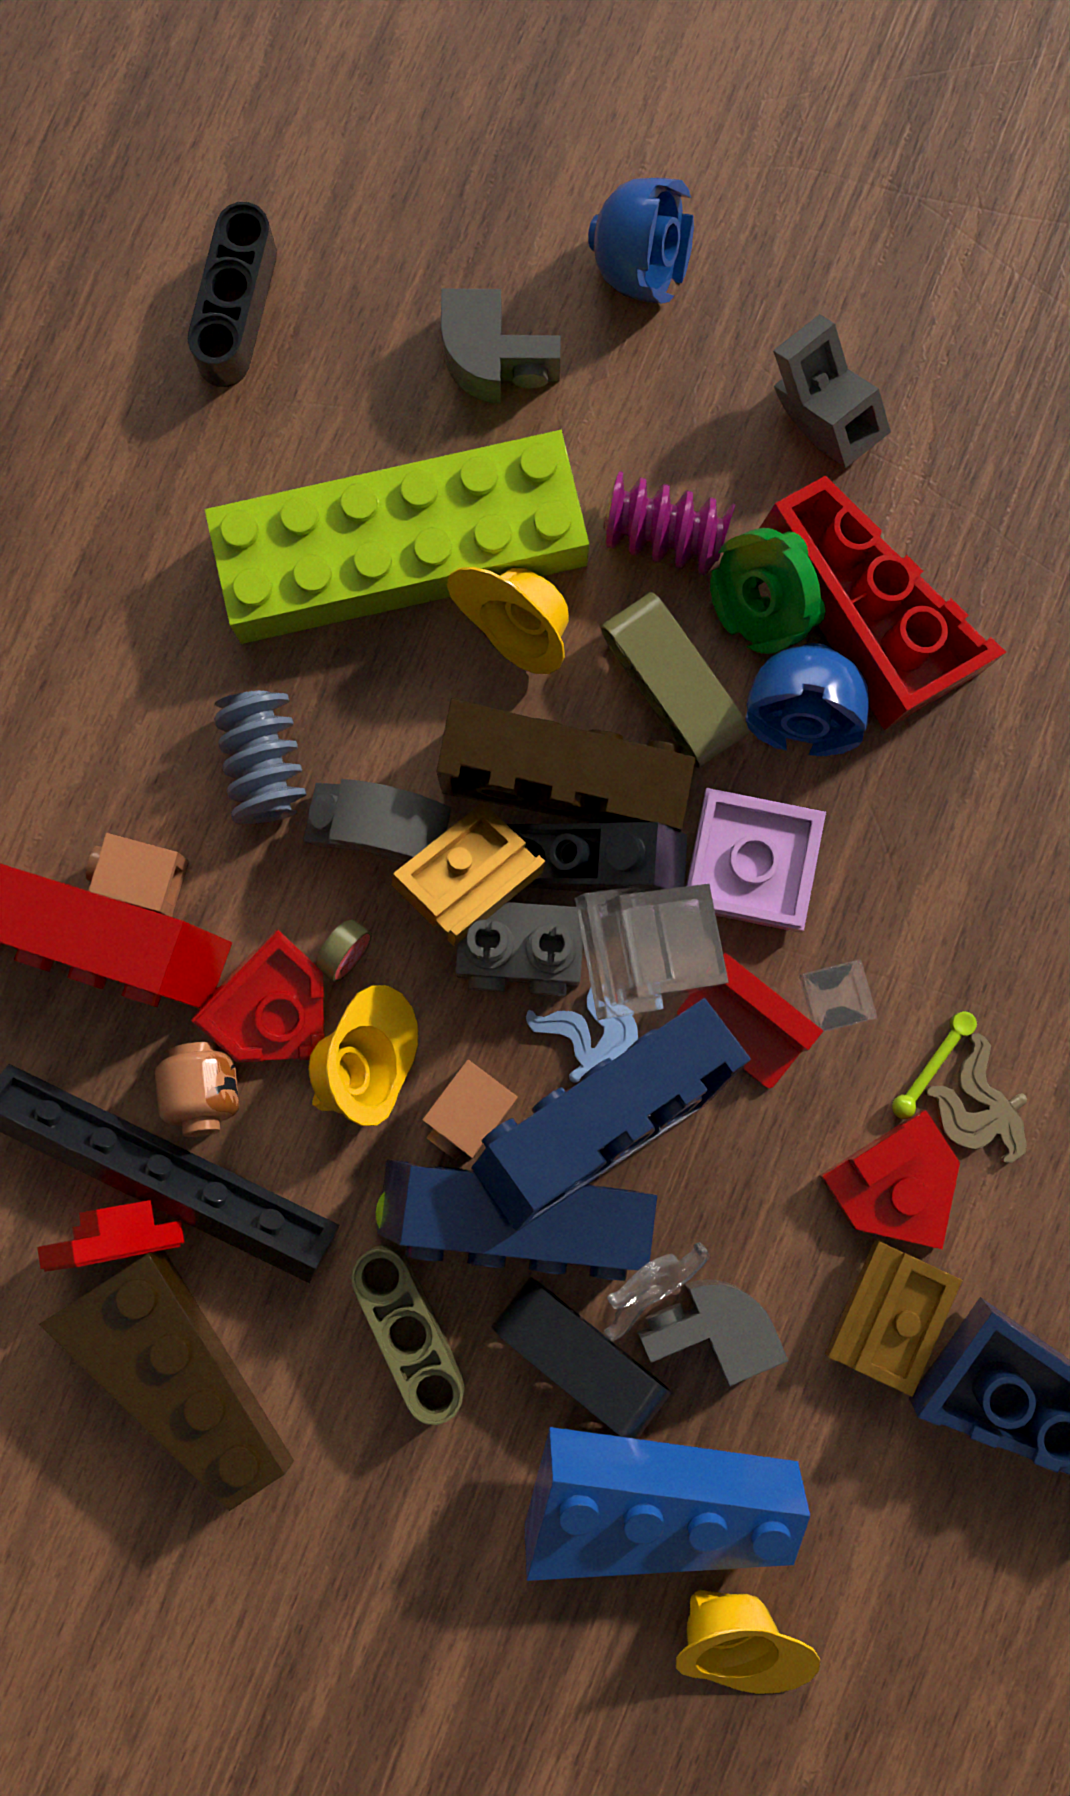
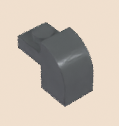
M441 288V333L444 358L450 375L465 392L479 400L501 404V381H513L516 386L522 388H539L545 386L548 382L560 381L561 335H502L501 289Z
M819 314L773 350L782 379L774 385L777 396L793 422L812 444L824 454L847 468L891 433L879 388L848 369L835 323Z
M341 779V784L316 783L303 841L318 847L364 851L393 862L407 863L447 831L452 807L410 791L366 781Z
M707 1279L685 1284L694 1308L684 1312L681 1304L678 1303L658 1310L646 1317L649 1327L637 1331L650 1362L707 1339L722 1376L729 1386L788 1362L775 1327L764 1308L746 1292L724 1281Z

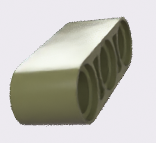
M648 593L600 625L602 635L609 648L674 741L683 748L685 755L696 757L694 766L700 768L749 734L747 723L733 700L667 607L654 593Z
M380 1245L372 1247L358 1258L353 1267L351 1276L353 1290L412 1415L425 1424L438 1425L445 1423L453 1418L461 1407L465 1389L463 1374L408 1257L395 1246ZM377 1258L388 1259L397 1267L399 1281L393 1290L387 1292L377 1291L367 1282L366 1268L371 1260ZM405 1316L414 1317L423 1324L426 1331V1340L421 1346L407 1349L397 1344L393 1338L392 1326L398 1318ZM431 1375L442 1376L452 1386L454 1393L452 1399L445 1405L438 1407L427 1404L419 1394L418 1386L420 1381Z

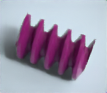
M619 471L603 525L607 548L615 549L624 535H627L629 552L631 555L637 556L646 543L651 542L652 558L655 562H661L670 548L675 551L676 568L683 569L691 557L697 555L699 574L705 576L715 562L719 561L721 553L718 554L724 544L735 504H731L722 518L717 517L716 499L712 497L706 500L699 511H694L693 492L686 490L678 502L673 505L670 500L669 485L662 484L653 498H649L647 496L646 478L639 477L628 492L624 490L623 472Z

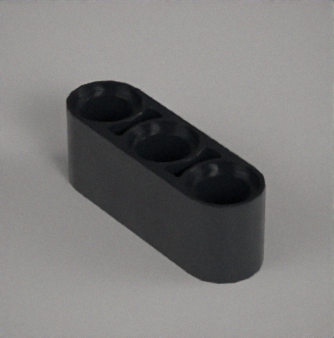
M236 202L228 205L220 212L215 224L188 331V345L201 376L208 383L217 387H230L238 384L246 376L250 368L276 263L277 249L267 216L259 206L250 202ZM247 235L259 237L251 245H235L241 237ZM241 289L245 291L240 299L233 302L221 300L222 296L230 290ZM217 344L232 345L230 351L224 356L218 358L206 356L208 351Z
M533 1277L527 1280L491 1326L512 1348L621 1437L638 1439L673 1394L658 1378Z

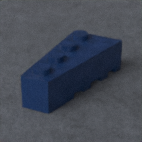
M703 998L658 1030L653 1029L640 1037L614 1060L607 1058L592 1067L580 1078L581 1082L567 1092L561 1087L548 1094L531 1109L534 1114L520 1124H517L511 1118L494 1128L481 1140L486 1148L471 1168L515 1231H518L705 1107L751 1058L708 1001Z
M980 1297L920 1381L913 1397H909L917 1417L938 1426L943 1424L968 1434L971 1439L996 1448L998 1446L1029 1458L1034 1464L1058 1473V1471L1070 1475V1359Z

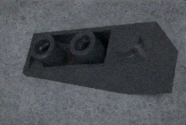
M659 822L507 824L526 842L525 848L533 856H540L546 861L542 874L525 888L625 895H684L687 834Z

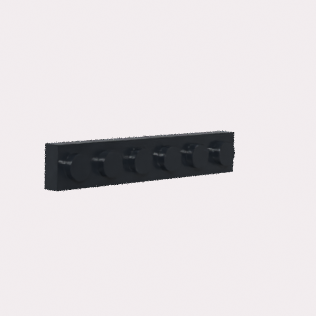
M8 1064L0 1074L1 1133L140 1201L151 1200L152 1207L310 1284L335 1239L339 1224L11 1064Z

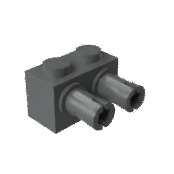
M507 902L488 919L474 922L469 928L467 936L458 943L455 972L457 978L469 979V990L505 992V982L530 983V994L566 996L567 986L579 987L585 908Z

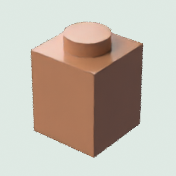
M106 833L102 847L95 846L90 854L86 867V880L91 882L90 892L172 917L189 861L176 851Z
M468 1059L423 1118V1121L433 1128L426 1138L455 1160L463 1151L474 1158L484 1145L481 1140L499 1125L517 1101L518 1096Z

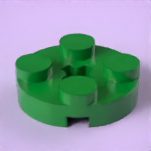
M758 528L735 536L723 544L718 554L724 552L721 557L720 567L713 569L711 572L710 592L718 618L731 635L740 632L745 639L753 643L746 646L747 648L758 653L770 654L782 651L801 642L813 627L821 624L825 616V605L821 599L816 571L808 557L807 545L800 535L794 532L782 534L774 529ZM764 582L770 590L771 600L768 596L761 597L758 586Z

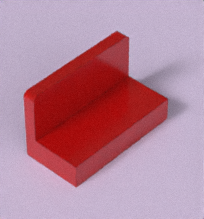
M726 952L718 958L676 1012L678 1016L705 998L751 1058L742 1069L765 1088H773L799 1054L808 1051L823 1033L820 1027Z

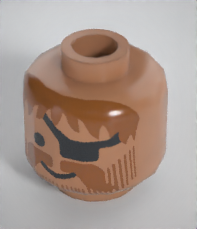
M195 1042L172 1047L169 1049V1057L156 1066L155 1079L160 1118L169 1125L182 1126L184 1137H202L217 1134L221 1131L220 1122L231 1118L238 1112L239 1096L235 1062L228 1054L218 1051L216 1043Z

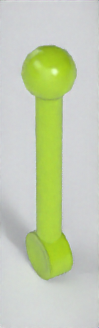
M963 1011L951 1018V1031L908 1092L894 1099L892 1110L898 1118L908 1119L915 1114L916 1100L961 1037L970 1035L975 1031L977 1021L973 1014Z

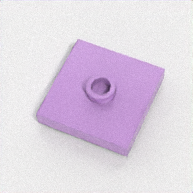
M706 788L682 909L799 933L803 932L826 812Z

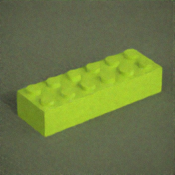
M562 429L204 509L229 624L241 644L450 597L447 588L450 573L458 568L476 567L491 571L497 575H501L511 568H525L539 576H545L585 567L588 563L589 540Z

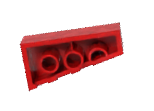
M826 475L776 502L759 527L774 529L782 534L794 532L804 539L808 548V557L818 577L821 599L825 605V616L818 626L832 649L847 657L863 673L869 690V707L884 731L980 675L1006 653L992 637L985 640L965 620L969 615L952 598L946 602L920 576L924 571L908 555L904 558L899 556L880 537L882 530Z
M0 863V946L3 943L18 948L14 961L50 972L54 961L71 966L67 975L69 979L104 989L107 978L125 984L121 996L157 1008L162 996L197 1008H201L213 996L233 942L185 921Z

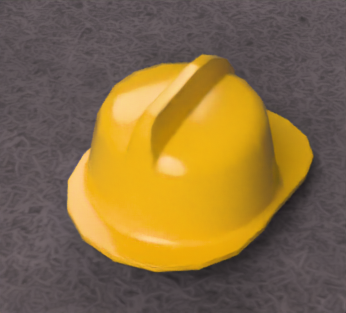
M476 567L458 568L450 573L447 582L450 597L460 610L486 634L491 643L506 659L517 667L534 674H550L561 667L565 658L564 643L561 637L569 622V612L562 594L553 584L525 568H511L501 575Z
M372 985L358 992L347 1006L335 1032L318 1042L310 1055L308 1068L310 1083L315 1092L312 1100L315 1108L321 1111H335L343 1114L348 1120L360 1126H376L389 1117L396 1103L398 1093L412 1066L418 1047L417 1020L412 1006L401 992L386 985Z
M698 1590L691 1596L690 1615L686 1629L687 1646L676 1657L675 1665L682 1675L707 1679L740 1691L765 1694L796 1689L810 1682L819 1672L820 1658L815 1650L800 1640L780 1634L767 1607L758 1597L749 1594H729Z

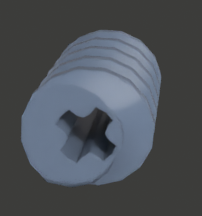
M258 690L232 694L215 701L214 706L222 709L214 717L215 725L218 729L227 732L218 741L219 748L223 753L232 755L222 765L223 771L226 776L237 779L228 786L227 794L231 800L242 802L231 812L234 823L255 824L291 817L298 813L296 810H292L291 803L307 795L305 788L287 786L286 781L302 772L300 764L283 763L282 756L298 749L297 742L279 739L278 736L279 732L294 725L292 717L275 716L274 709L290 702L288 694Z

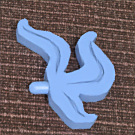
M596 984L590 987L586 998L588 1011L604 1027L603 1036L595 1048H591V1037L587 1022L578 1013L573 1011H556L542 1017L536 1016L533 1011L528 1010L526 1014L527 1024L533 1032L558 1034L570 1038L573 1043L575 1057L581 1064L569 1074V1079L573 1083L579 1082L580 1078L601 1061L607 1058L614 1060L638 1040L635 1019L624 1008L601 998V987Z

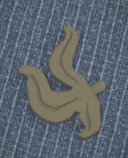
M979 1033L970 1034L969 1040L972 1042V1051L961 1063L958 1083L964 1094L979 1103L987 1105V1109L975 1113L966 1112L962 1101L954 1090L945 1086H929L925 1089L926 1096L935 1097L940 1125L943 1133L949 1140L965 1148L978 1149L986 1146L998 1134L1000 1142L1006 1148V1154L1001 1157V1162L1013 1163L1026 1153L1027 1144L1024 1123L1016 1111L1026 1104L1027 1097L1020 1093L1008 1101L1002 1092L989 1086L986 1078V1069L991 1044Z

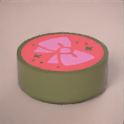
M353 919L343 922L323 944L316 959V966L334 982L340 981L359 962L371 941L372 933Z

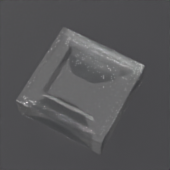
M861 959L799 975L811 1021L820 1027L823 1032L877 1018Z

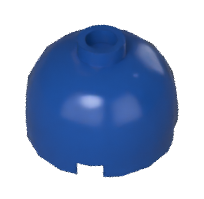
M661 177L632 179L619 185L604 202L599 214H596L591 220L588 243L590 249L595 252L597 266L604 280L625 297L644 302L667 303L674 297V295L666 293L671 278L675 283L683 282L692 251L694 215L683 214L681 197L691 198L689 188L682 180Z
M809 643L789 648L770 657L755 676L746 704V723L748 729L758 739L777 749L786 751V738L811 743L813 745L808 754L811 756L843 754L857 748L863 741L864 731H866L869 721V690L863 673L847 657L834 651L831 647L820 643Z

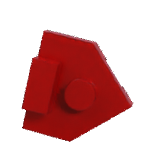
M276 929L213 992V996L196 1012L191 1021L237 1063L281 1059L310 1060V1055L318 1042L325 1038L323 972L283 933Z
M926 1110L919 1111L911 1118H908L819 1175L852 1228L943 1250L960 1162Z
M151 1200L81 1212L79 1213L81 1226L72 1227L73 1240L38 1246L37 1249L40 1269H44V1272L180 1247V1243H184L181 1220L155 1225Z

